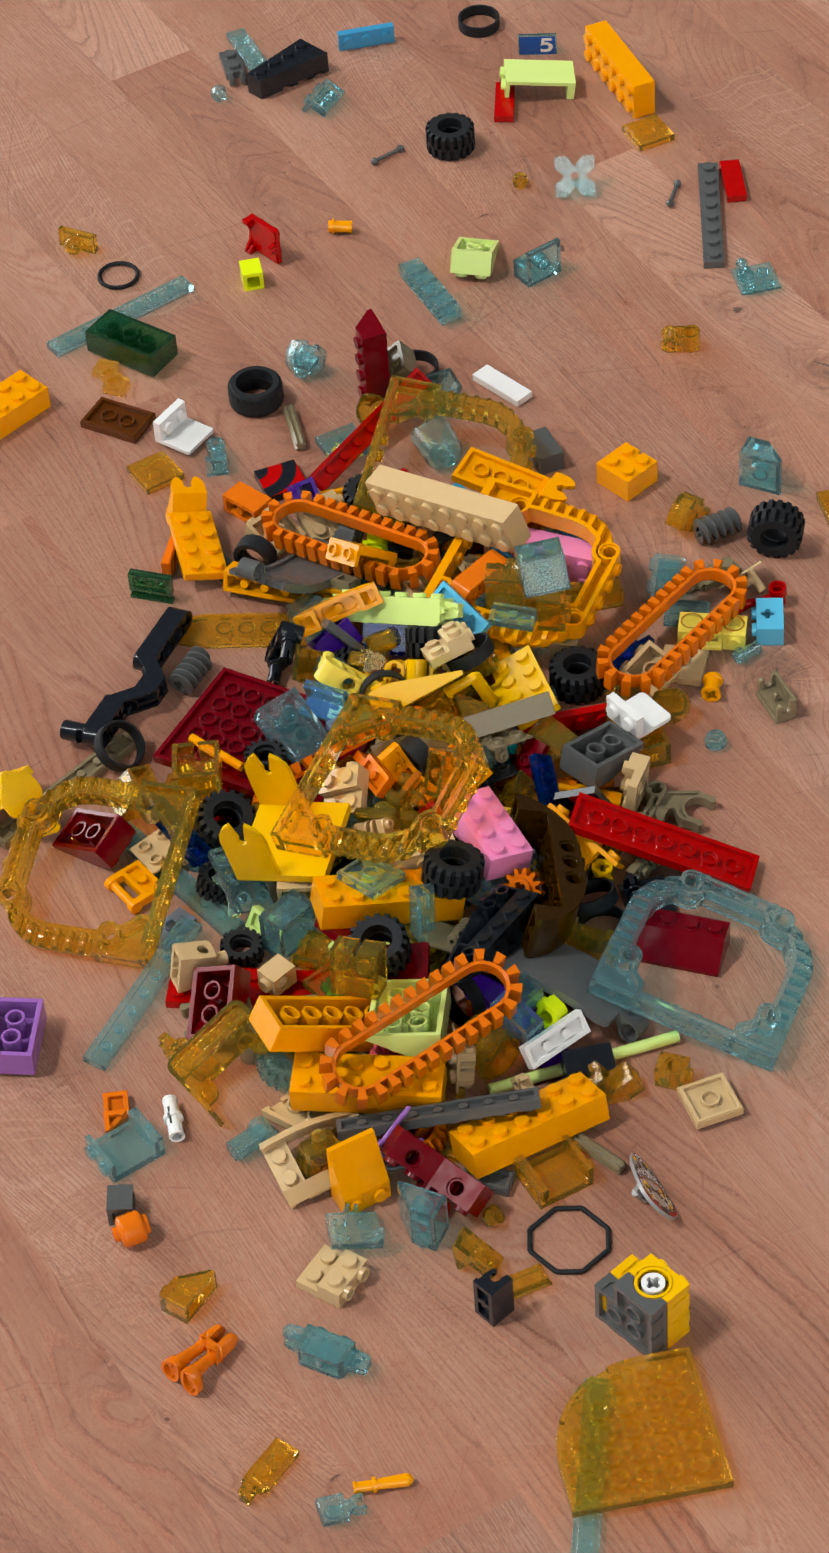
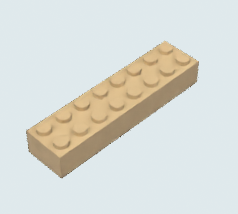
M379 465L365 482L376 510L382 516L396 518L399 521L413 523L416 526H423L433 531L443 532L450 536L463 538L469 542L473 541L486 547L490 546L513 554H517L531 537L519 505L384 465Z

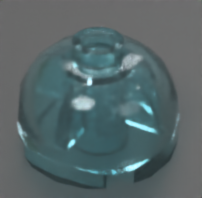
M293 340L289 342L286 348V366L297 378L305 379L306 377L316 376L324 368L327 352L318 344H314L313 347L307 345L308 341Z

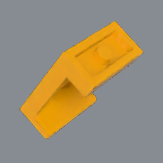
M330 537L325 558L357 567L360 556H364L395 567L398 553Z

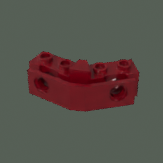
M398 1124L380 1148L386 1155L385 1161L395 1168L399 1164L406 1168L404 1174L417 1182L415 1187L430 1198L437 1196L446 1203L451 1200L456 1204L454 1209L465 1217L469 1213L477 1218L495 1193ZM412 1150L411 1156L405 1158L406 1154Z

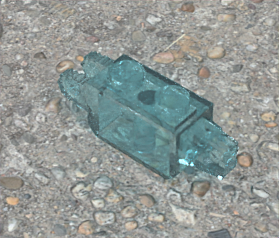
M288 1324L283 1327L284 1346L297 1353L301 1366L338 1380L344 1378L348 1372L365 1376L372 1364L371 1357L357 1350L355 1341H352L347 1336H339L329 1332L324 1327H316L311 1324H307L305 1328L297 1325L294 1326V1324Z

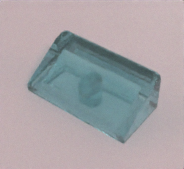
M679 599L664 613V626L678 627L680 612L710 613V602Z

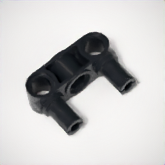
M284 620L281 621L265 654L264 661L267 662L269 668L267 682L272 683L273 681V684L280 686L282 671L293 663L294 654L303 639L305 626Z

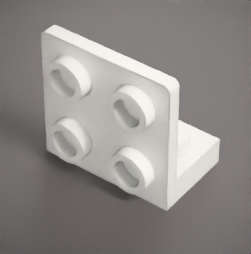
M179 398L153 421L155 441L186 455L194 452L213 433L212 427L187 417L185 401Z

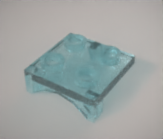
M232 868L220 869L212 877L213 882L221 886L228 902L227 916L229 920L237 919L243 913H250L253 905H260L265 910H271L275 907L265 881L237 880Z
M346 1203L343 1213H325L324 1219L332 1250H371L383 1248L385 1233L383 1227L379 1226L376 1212H358L357 1203H354L353 1212H349L350 1206L349 1203Z

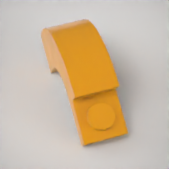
M393 742L377 756L381 764L396 780L394 785L418 810L432 800L442 813L444 812L445 796L439 788L427 781L418 772L399 744ZM430 807L425 813L428 816L434 810ZM436 815L431 820L434 821L438 816Z

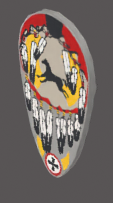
M633 1152L629 1157V1162L637 1184L632 1190V1196L646 1204L650 1203L665 1218L674 1220L677 1217V1211L670 1197L647 1164L638 1154Z

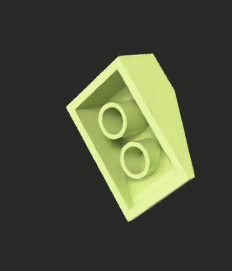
M459 237L452 247L450 273H455V276L467 277V274L475 275V278L478 279L490 277L493 273L499 240Z

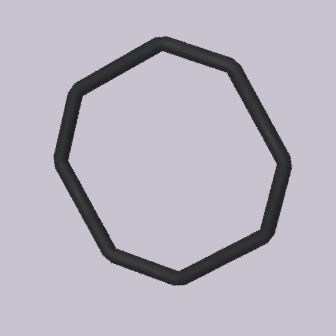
M581 1205L555 1206L527 1230L528 1253L557 1275L586 1273L611 1250V1229L609 1225ZM556 1211H582L606 1230V1249L582 1269H556L533 1251L532 1231Z

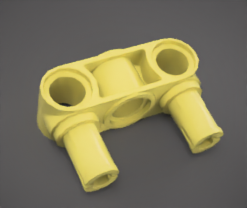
M325 651L314 674L316 680L361 704L359 697L360 687L363 681L372 673H362L336 659L334 653ZM348 678L354 680L351 684H345L343 681ZM377 680L372 682L365 691L364 704L368 705V707L372 706L368 696L372 692L370 687L378 684Z

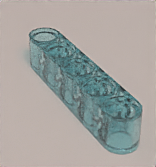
M419 257L398 265L402 279L441 325L462 318V311L457 301Z

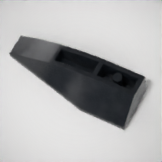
M498 885L472 913L446 963L451 961L454 966V958L461 953H464L468 963L473 962L474 949L485 948L484 961L493 962L497 951L505 956L509 955L522 942L534 904L542 905L540 893ZM484 971L470 973L457 981V983L474 978Z

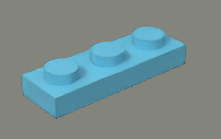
M442 581L434 591V593L445 594V598H454V602L463 604V618H456L453 621H458L459 623L464 621L473 634L486 633L492 626L485 617L447 582Z

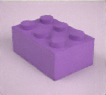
M0 997V1074H36L47 1020L43 999Z

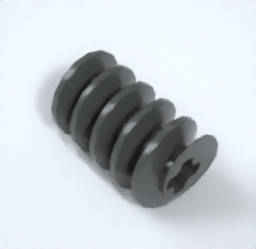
M727 507L724 510L717 511V513H711L709 516H702L701 519H694L692 528L699 544L703 543V539L709 544L711 543V536L717 541L719 540V534L725 538L727 537V531L730 535L735 533V529L741 532L742 523L736 510Z
M192 647L180 664L176 666V669L168 676L167 681L169 685L181 693L191 694L212 668L210 655L202 647Z

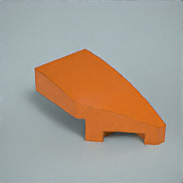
M127 1090L102 1093L106 1134L111 1133L130 1116Z

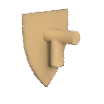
M763 560L758 561L739 574L740 577L746 573L748 575L746 577L748 581L747 587L753 584L758 593L765 590L766 587L754 570V567L762 563ZM723 584V585H721L720 587H718V589H721L722 587H724V586H726V585Z

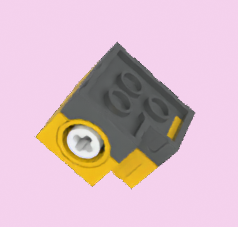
M652 1253L643 1260H639L631 1254L615 1267L611 1273L609 1272L594 1285L595 1316L607 1324L620 1337H623L636 1350L645 1355L652 1363L665 1353L667 1348L672 1347L690 1331V1284L683 1275H678L670 1269L664 1260L658 1259Z

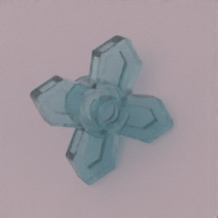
M593 155L582 156L575 166L566 156L554 158L555 169L565 176L555 185L556 197H568L575 186L583 196L595 195V183L585 176L595 167ZM573 172H577L579 174V178L577 180H573L571 178V174Z

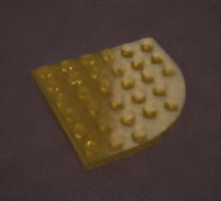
M690 1347L636 1356L607 1366L605 1371L595 1377L592 1375L579 1386L562 1412L556 1437V1460L572 1518L732 1488L734 1486V1479Z

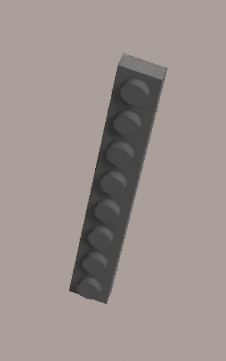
M718 162L698 163L704 269L724 268Z
M531 1087L411 1107L406 1117L400 1123V1126L407 1131L416 1128L427 1129L440 1124H456L459 1121L471 1119L481 1120L484 1117L496 1115L506 1116L510 1113L521 1111L531 1112L541 1108L538 1087ZM405 1108L336 1119L338 1141L346 1140L371 1127L376 1137L381 1136L388 1131Z

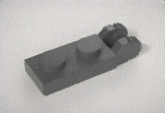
M238 50L219 52V59L230 86L235 85V78H240L242 84L246 83L245 70Z

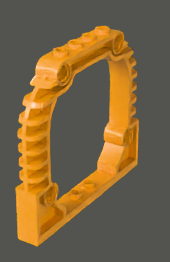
M489 476L480 492L481 494L518 504L526 524L529 522L537 523L586 540L592 546V570L576 600L573 603L561 606L554 618L537 622L520 620L477 606L475 600L471 605L492 624L486 633L491 640L496 639L500 643H508L516 648L529 645L531 649L533 647L547 648L550 644L555 642L560 644L568 638L572 640L580 639L584 636L588 627L593 626L597 610L602 609L606 593L611 592L614 578L618 577L621 573L620 547L614 543L607 524L600 520L597 515L591 514L585 509H576L572 505H563L559 501H551L550 498H541L536 490ZM455 536L424 593H427L426 597H430L442 581L447 582L449 585L451 584V577L458 565L462 564L464 554L467 549L471 548L473 541L469 542Z

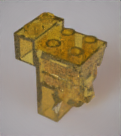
M562 549L543 554V557L526 558L524 560L514 557L508 558L505 565L501 563H487L484 578L486 609L537 612L538 630L566 632L567 623H571L572 610L570 609L571 595H567L566 589L567 573H563L566 572V559H562Z

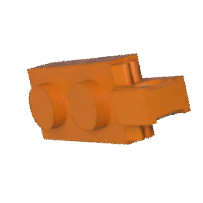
M357 750L353 758L361 766L369 770V789L376 797L383 799L396 780L376 756L371 753L364 754Z

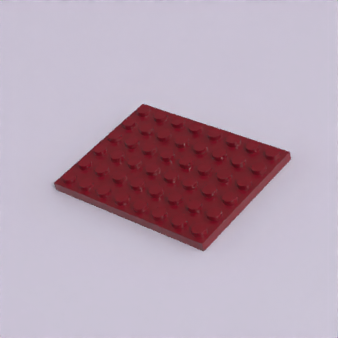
M224 667L154 753L153 759L155 763L253 797L255 793L245 769L240 772L188 741L189 736L195 734L245 763L244 751H246L248 745L251 746V742L255 741L258 743L260 738H262V741L270 738L271 742L273 739H277L278 743L282 742L283 746H285L288 766L299 761L302 772L306 768L300 760L312 754L314 764H318L319 762L313 754L323 748L326 750L327 757H332L326 747L336 741L326 729L325 722L328 720L302 713L309 700V695ZM365 731L366 737H371L369 733ZM351 736L353 744H357L358 742ZM373 740L296 779L304 801L324 802V797L318 794L320 773L327 771L329 766L342 768L346 767L347 762H356L353 756L357 750L364 753ZM338 742L341 752L344 751L345 749L340 744V742ZM268 757L262 758L260 761H268Z

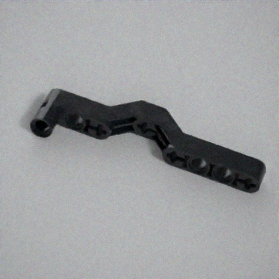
M168 607L133 657V668L141 671L143 674L135 687L111 695H105L85 724L68 719L64 720L60 728L61 739L94 747L96 733L108 722L126 720L130 715L159 706L168 693L167 682L161 668L190 628L193 618L192 612ZM107 727L103 733L104 749L119 730V727Z

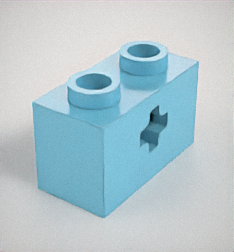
M756 598V607H751V621H756V623H752V636H756V646L784 645L783 598Z

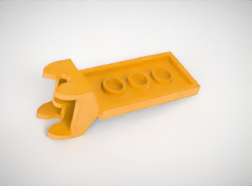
M470 447L451 476V481L478 492L482 491L489 476L536 490L539 497L550 498L551 501H559L567 506L569 505L564 503L567 501V497L563 493V488L575 489L574 480L564 474L556 472L549 478L474 447Z
M194 476L190 483L191 487H186L183 485L182 480L174 477L171 481V493L165 517L167 525L170 527L184 581L223 579V570L227 566L211 511H206L207 490L205 484L199 477Z

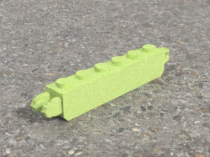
M379 591L384 603L346 617L350 622L443 626L445 623L453 621V619L463 618V604L454 602V598H445V594L432 593L431 597H426L427 593H413V596H408L409 592H395V595H391V591Z

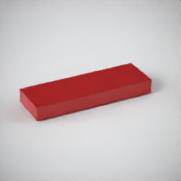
M496 82L494 122H514L515 85H510L509 98H505V92L501 90V82Z
M739 159L719 161L727 203L747 201Z

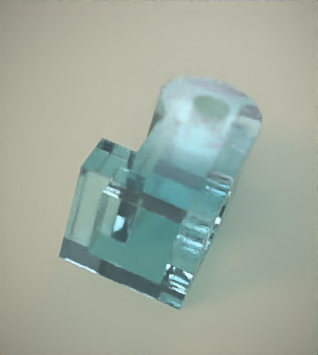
M220 437L208 439L206 442L208 457H205L207 477L229 475L224 439Z

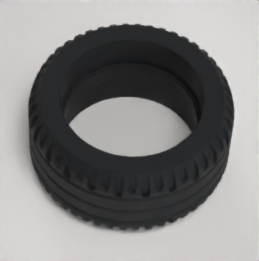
M250 366L236 372L228 382L229 403L232 409L240 415L252 418L264 417L275 412L281 406L284 398L282 379L279 374L263 366ZM256 389L266 390L265 392L258 394L246 393L248 391Z

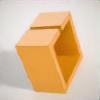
M625 442L596 463L597 483L629 502L658 481V461L645 453L640 454L639 449Z

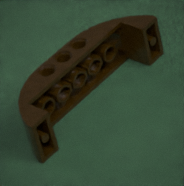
M516 794L509 816L532 849H535L539 879L545 882L541 886V890L545 891V894L542 895L544 905L534 904L522 939L524 957L531 958L550 953L567 941L585 895L588 874L584 871L585 858H582L578 839L567 822L546 805L523 794Z

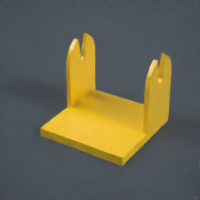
M252 753L247 758L244 768L260 804L253 825L243 824L245 841L239 839V835L229 823L225 824L219 833V841L237 880L312 882L313 876L330 875L352 810L350 804L305 802L294 775L285 761L269 753L268 761L269 770L271 771L269 772L264 769V765L255 753Z

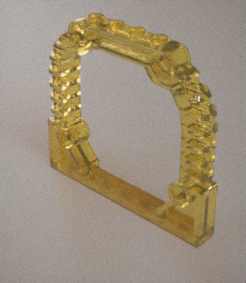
M392 375L353 506L359 508V513L364 509L370 511V516L373 513L379 514L369 495L365 482L376 470L378 462L382 463L384 456L382 448L387 446L389 434L387 431L390 422L399 424L414 417L429 421L434 419L436 415L483 423L496 428L506 436V452L511 457L510 462L532 470L533 465L530 459L535 458L537 445H534V431L530 427L524 426L522 418L518 417L515 410L508 408L501 401L496 402L489 397L487 399L479 398V395H474V397L468 396L464 392L458 394L454 393L453 390H449V392L442 391L441 384ZM381 515L382 521H383L384 517L393 519V525L395 524L396 521H399V520H397L396 518H392V517H389V516H382V515Z
M351 693L270 833L278 850L326 859L329 854H333V856H345L348 859L357 858L359 861L364 862L368 860L375 864L380 862L392 864L398 859L400 861L410 859L417 851L423 854L431 847L439 848L444 846L449 841L452 833L456 831L459 820L463 813L467 811L471 798L477 792L478 785L487 774L489 763L476 731L462 717L454 716L449 712L440 713L437 710L428 711L425 708L415 709L413 706L403 707L400 700ZM396 734L443 741L455 746L452 754L456 766L432 809L420 813L408 829L394 833H373L335 826L329 815H315L310 808L320 789L324 786L329 773L334 769L335 763L346 744L355 746L373 737H377L381 741H387L394 738Z
M79 776L69 781L60 782L53 790L48 789L40 798L29 799L25 803L21 815L17 818V829L15 835L11 837L10 851L8 857H5L3 861V873L0 878V904L7 912L10 924L17 935L29 945L41 950L93 957L96 962L151 970L202 800L197 788L143 780L142 784L132 781L126 782L96 776ZM93 804L139 811L146 823L155 824L160 822L168 831L172 839L166 859L164 858L161 862V875L154 886L155 895L149 915L138 914L121 925L113 921H105L97 929H89L46 922L30 914L33 899L26 886L40 842L44 834L51 832L56 827L63 811L78 805ZM115 934L113 938L107 939L110 935Z

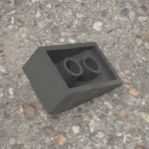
M608 721L564 744L559 768L587 787L596 786L599 788L609 783L621 771L624 761H629L632 752L638 753L644 747V742L612 721Z

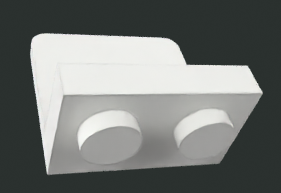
M615 692L606 696L607 716L638 739L643 738L671 720L670 713L644 692L638 693L627 701H624Z

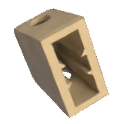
M207 940L172 944L170 978L178 994L192 989L194 967L227 965L228 955L225 950L215 952L211 943Z

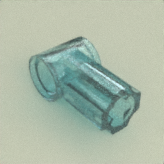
M256 1116L249 1122L247 1129L226 1142V1146L231 1156L236 1161H241L259 1149L260 1143L275 1136L279 1131L264 1116Z

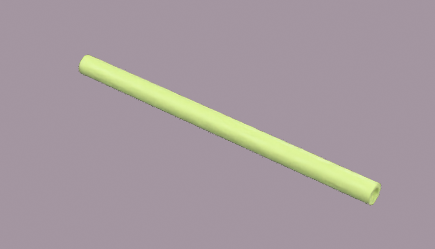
M674 1030L612 1048L614 1059L619 1060L680 1042V1036L678 1031ZM560 1063L524 1073V1075L529 1074L533 1084L563 1076ZM513 1077L487 1084L489 1094L514 1090L510 1081Z

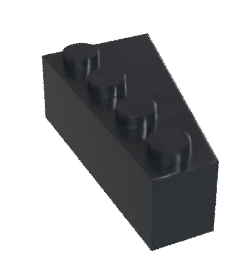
M302 39L297 40L247 73L249 93L260 99H265L283 91L285 86L293 87L298 85V81L304 78L310 80L315 78L316 73L321 72L324 74L329 72L327 52Z

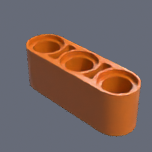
M491 549L459 574L450 585L471 604L506 576L511 569L512 563L495 549Z

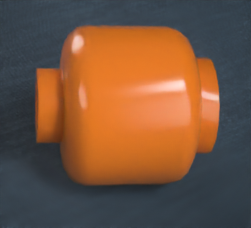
M133 1210L115 1218V1227L111 1228L116 1243L121 1241L124 1247L130 1248L146 1242L148 1234L151 1233V1228L145 1213L140 1214L139 1211Z

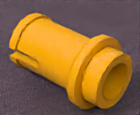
M334 218L328 220V232H332V234L334 232L352 233V220L344 221L335 220Z

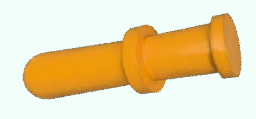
M410 1473L377 1479L373 1476L371 1480L352 1481L354 1495H357V1493L367 1491L377 1493V1490L408 1487L412 1485L414 1478Z

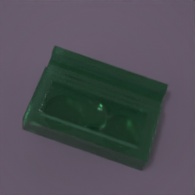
M130 568L127 575L129 589L132 592L131 598L173 604L175 596H173L172 575Z

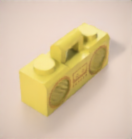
M680 612L677 632L678 643L709 613ZM737 615L734 619L731 618L730 623L725 627L722 626V630L717 635L714 633V638L709 643L706 641V646L702 650L722 651L723 647L724 650L745 651L748 616Z

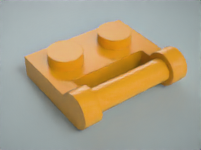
M139 860L109 876L104 882V886L109 891H113L127 905V909L132 914L139 913L143 906L166 893V886ZM125 882L138 896L133 898L120 883Z

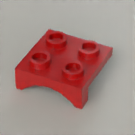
M253 213L243 218L242 223L249 229V240L245 247V252L251 255L258 251L277 264L282 263L279 230Z

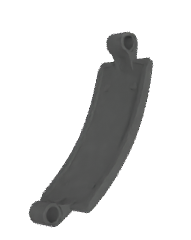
M339 524L333 538L360 543L364 532ZM312 538V539H315V540H318V541H321V542H324V543L329 544V541H326V540H323V539H319V538ZM297 551L266 566L263 562L243 557L240 559L237 567L229 569V574L297 594L325 590L330 587V580L345 573L342 567L340 570L331 568V563L325 566L320 564L319 559L317 562L309 560L308 555L306 558L297 556Z
M522 942L506 956L504 971L515 964L520 971V982L534 986L550 995L554 994L572 1008L580 1009L584 1016L598 1025L608 1027L616 1019L619 1036L624 1041L634 1042L647 1030L649 1026L648 1018L632 1004L640 996V990L618 972L592 956L563 944L550 953L529 958L524 957Z

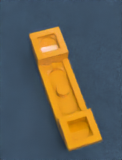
M373 581L328 598L296 615L292 620L295 624L305 626L303 638L323 630L320 624L324 618L336 622L358 611H366L384 603V600Z

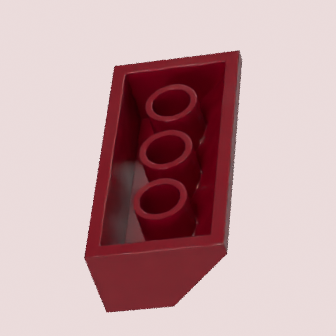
M368 309L355 327L356 337H353V341L357 349L355 360L359 367L356 370L357 378L360 382V385L357 387L358 393L370 405L384 401L391 394L387 334L373 310Z
M635 904L628 925L623 959L719 977L730 943V922Z

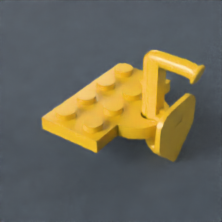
M529 645L489 667L496 681L492 686H489L480 672H472L443 689L445 695L453 699L454 695L459 691L472 685L482 699L481 702L475 704L467 691L463 693L473 714L546 691L550 693L555 712L561 709ZM544 718L518 725V728L523 731Z
M26 765L11 771L0 772V811L5 809L12 818H20L37 838L59 832V822L50 820L47 825L43 826L31 812V809L42 798V788L31 775L34 771L30 766Z

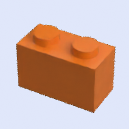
M241 481L222 495L224 511L245 523L252 517L257 518L272 500L268 495L255 490Z

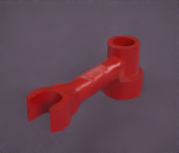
M780 580L773 581L768 586L769 592L767 595L756 597L783 598L784 606L786 604L785 596L787 595L786 584ZM756 598L747 599L743 610L739 608L738 615L748 608L755 607Z

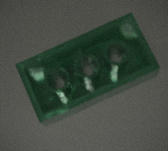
M112 309L105 312L85 331L88 351L152 377H155L178 355L176 335Z

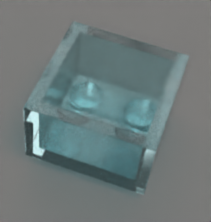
M294 889L280 897L276 903L259 915L264 949L273 956L279 953L285 959H288L317 936L315 912L311 901Z

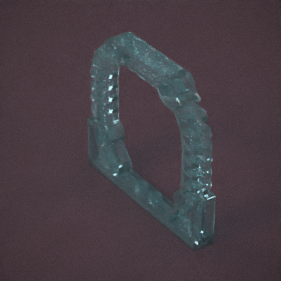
M686 870L681 876H667L664 880H653L634 893L595 969L587 992L772 1072L813 974L812 952L809 945L803 940L802 932L794 925L795 917L791 911L759 898L754 894L738 889L731 884L717 880L710 875L696 870ZM669 904L685 909H697L703 906L758 930L760 937L765 943L781 950L786 964L784 980L772 1004H761L757 1008L753 1019L737 1023L735 1029L732 1030L699 1014L683 1009L676 1004L669 1003L642 991L644 981L640 977L638 969L643 953L636 945L647 921L656 910Z

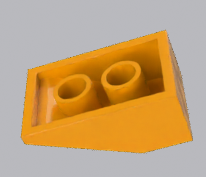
M372 1127L326 1149L331 1197L345 1217L360 1213L365 1208L381 1203L391 1196L390 1180Z

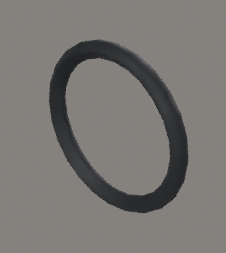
M115 261L103 266L97 274V279L105 288L120 290L135 284L139 279L140 272L130 262ZM116 265L129 266L135 271L134 279L124 285L106 284L101 276L107 268Z

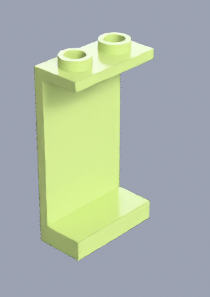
M504 59V65L500 67L501 90H504L505 98H509L510 85L565 86L566 99H574L576 81L573 61Z

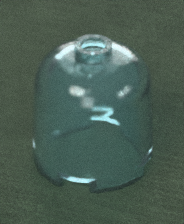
M433 415L425 418L424 424L419 428L416 426L413 429L411 441L431 468L437 470L450 468L460 459L462 444L449 420L444 419L442 415Z

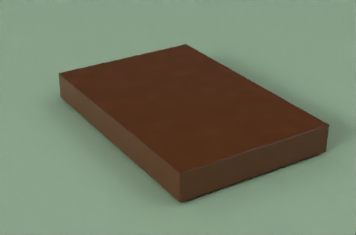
M101 397L80 421L82 428L136 444L156 419V414Z

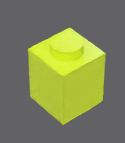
M259 258L239 261L244 291L263 289V271Z

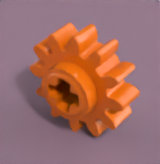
M515 868L514 875H506L509 883L502 884L518 889L524 888L525 885V890L537 892L540 895L545 894V891L539 888L545 882L537 881L539 873H531L530 868H524L523 870Z

